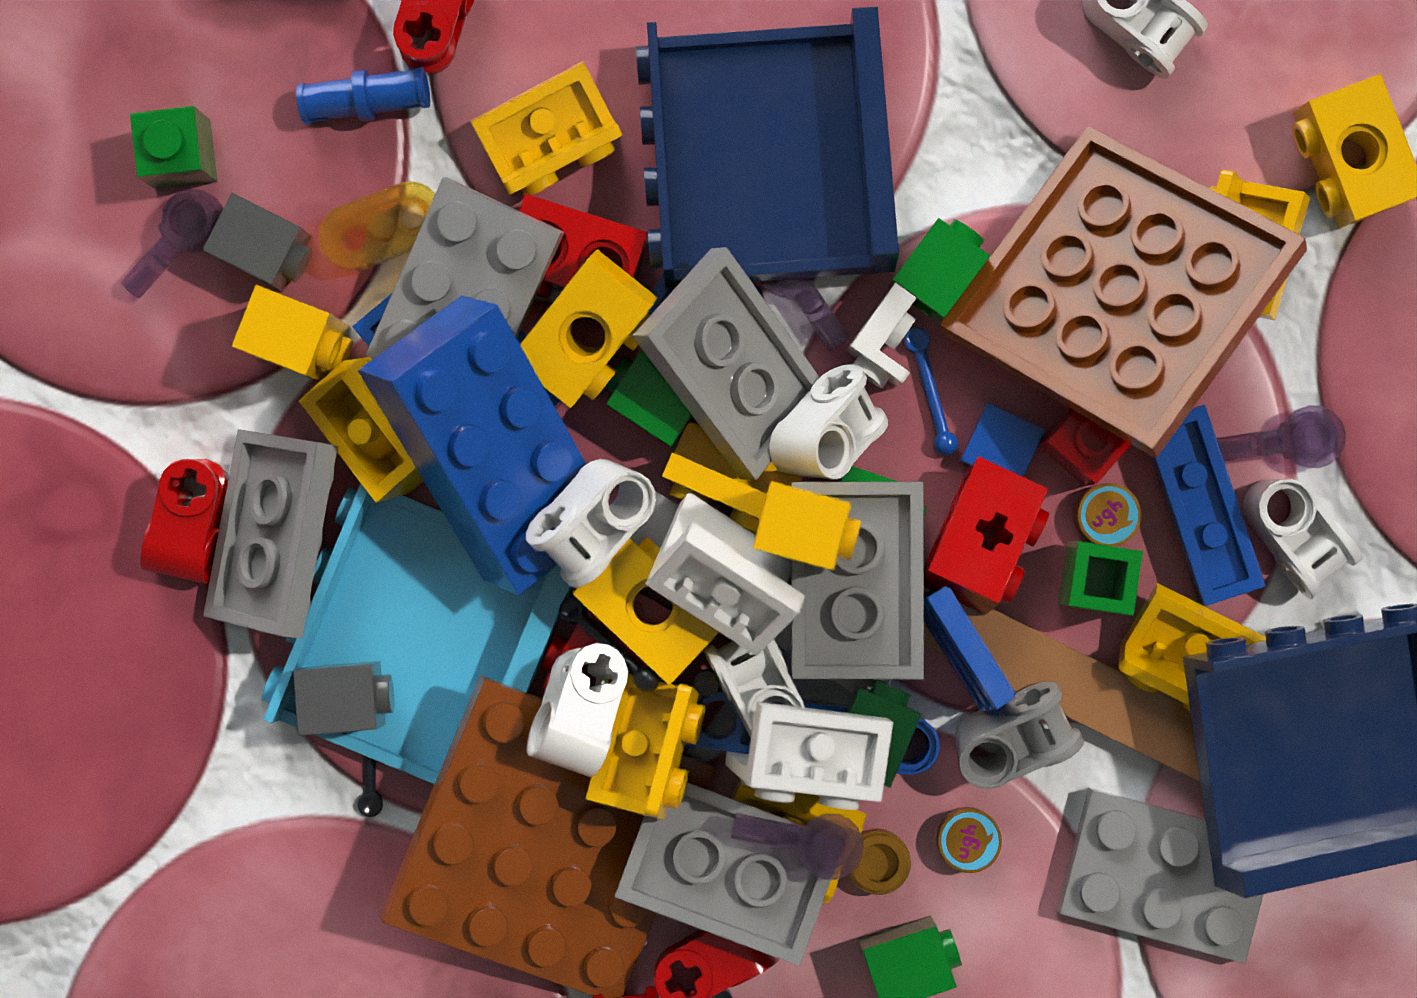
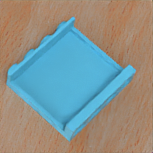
M360 483L358 491L352 488L347 490L338 508L335 523L343 527L334 549L325 547L316 561L313 583L318 585L306 616L302 639L286 637V642L294 644L284 668L276 665L266 682L261 701L269 703L263 720L270 723L282 721L298 728L293 670L310 666L381 661V674H390L394 687V712L385 714V725L375 730L313 735L435 784L479 676L483 675L530 693L560 620V605L562 601L569 597L573 587H570L560 576L561 567L559 565L519 596L482 579L441 510L404 495L375 503Z

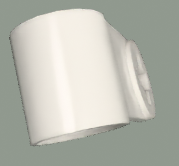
M1082 0L1085 16L1093 25L1097 26L1122 46L1140 66L1164 79L1169 78L1174 72L1175 66L1173 61L1192 37L1202 36L1208 29V23L1204 16L1186 0H1130L1127 9H1116L1110 6L1106 0ZM1171 28L1172 30L1170 34L1161 44L1160 39L1167 32V30Z
M854 364L842 365L823 374L815 381L810 392L788 416L777 424L770 439V456L774 466L780 472L789 475L825 479L841 478L849 472L853 463L868 446L885 432L888 427V419L881 408L873 405L865 389L867 377L860 366Z
M604 459L590 461L580 469L577 476L558 497L535 516L526 531V541L534 550L547 552L561 567L560 576L570 587L584 586L595 580L605 570L616 552L649 519L656 501L654 487L650 480L642 474L615 462ZM617 484H619L618 496L616 497L615 501L609 505L608 500L610 493L613 490V488Z
M1263 479L1253 484L1247 491L1243 501V513L1248 524L1274 555L1278 566L1285 576L1307 598L1313 599L1320 593L1319 585L1346 563L1354 566L1363 559L1353 539L1331 518L1312 491L1302 482L1293 479ZM1278 490H1282L1287 494L1291 502V511L1288 518L1277 525L1270 519L1267 505L1269 498Z
M774 639L757 656L736 666L733 665L755 654L734 641L720 648H716L711 644L703 649L712 671L719 678V684L729 701H732L750 737L752 735L756 702H780L786 706L805 708L788 674L786 663Z
M597 643L565 651L556 659L551 669V675L541 707L534 718L527 741V753L529 756L588 777L594 776L599 771L610 747L613 723L624 687L627 683L628 670L626 662L618 650L609 645ZM589 664L588 673L596 677L595 686L589 687L590 678L581 674L582 665Z

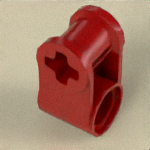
M401 0L394 22L393 36L403 61L411 70L423 66L427 75H433L442 72L451 64L455 57L466 16L470 13L474 0ZM427 29L434 30L437 42L427 41L423 50L417 49L413 37L423 38Z
M181 459L171 463L163 471L159 480L152 517L142 542L140 554L141 569L201 584H206L210 580L229 479L227 472L218 463L210 459ZM196 477L198 483L206 485L205 495L203 497H193V492L184 489L186 478Z
M699 929L660 953L655 963L654 984L661 998H711L729 987L737 986L758 976L775 965L779 958ZM681 960L686 968L698 966L699 970L693 974L695 984L693 988L685 990L680 983L669 985L666 982L672 977L671 964Z

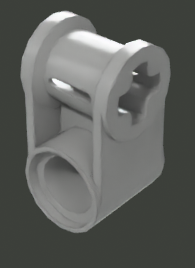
M1047 681L1028 686L1017 692L1014 699L999 709L973 712L960 721L956 727L954 740L961 773L968 783L983 789L1001 787L1009 781L1042 767L1059 764L1079 752L1084 745V738L1077 728L1070 726L1059 703L1062 699V692L1056 682ZM1041 719L1045 720L1049 729L1044 728ZM985 742L996 743L1000 746L997 752L990 756L981 757L971 753L974 747Z

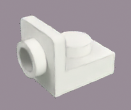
M897 283L888 290L846 350L857 358L853 364L862 368L867 380L880 388H883L887 381L898 387L904 383L910 374L908 370L880 351L884 343L895 349L916 320L915 317L907 312L916 297Z

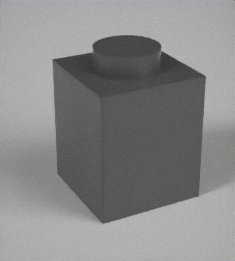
M231 193L203 248L205 252L281 291H284L289 280L296 283L300 279L312 255V248L307 246L311 235L304 229L234 193Z
M381 661L310 666L293 670L298 736L375 730L385 725L386 713L394 712L392 677L390 674H381Z

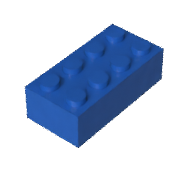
M460 296L358 369V372L482 579L519 596L558 565L546 551L534 550L526 541V531L535 516L558 497L577 476L580 469L586 465V462L499 306L494 303Z

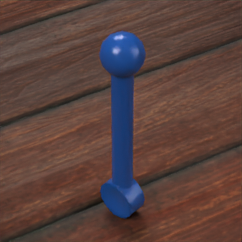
M914 327L906 333L904 345L907 350L914 353L937 434L933 441V447L938 454L949 456L957 450L958 440L948 430L926 348L929 346L930 336L925 329Z

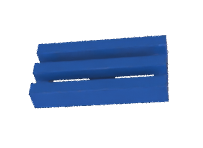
M945 586L925 594L924 623L980 711L997 710L1014 699L1016 692L950 587L947 588Z

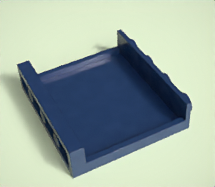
M878 6L852 8L850 24L658 37L656 22H647L648 45L636 46L638 84H651L652 106L640 107L642 145L655 144L656 167L644 168L646 205L659 206L661 227L659 229H648L651 268L663 267L665 288L677 287L711 248L722 247L728 248L751 282L895 272L899 256Z
M1416 603L1381 608L1382 618L1365 622L1363 615H1342L1326 618L1323 620V630L1305 633L1304 626L1273 628L1265 631L1266 641L1246 644V639L1243 637L1216 639L1205 643L1207 652L1183 657L1216 887L1243 898H1249L1417 860Z

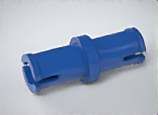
M423 66L412 70L369 75L366 69L352 72L351 78L311 84L299 83L296 88L298 110L301 120L305 125L312 124V122L358 116L361 122L372 121L375 119L376 113L430 107L429 83Z

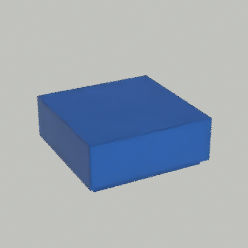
M986 403L959 461L970 466L980 456L1024 477L1046 429L990 403Z

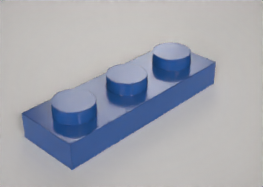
M1204 404L1195 407L1188 414L1157 459L1151 455L1150 458L1198 602L1203 606H1208L1266 587L1206 406Z

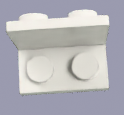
M690 493L679 504L646 582L647 586L756 656L799 614L805 598L804 594L787 584L792 571V559L754 549L755 534Z
M756 702L749 754L727 751L725 765L741 778V784L755 788L754 796L777 802H793L795 792L820 795L819 803L825 806L856 810L859 808L860 800L881 802L893 722L883 717Z

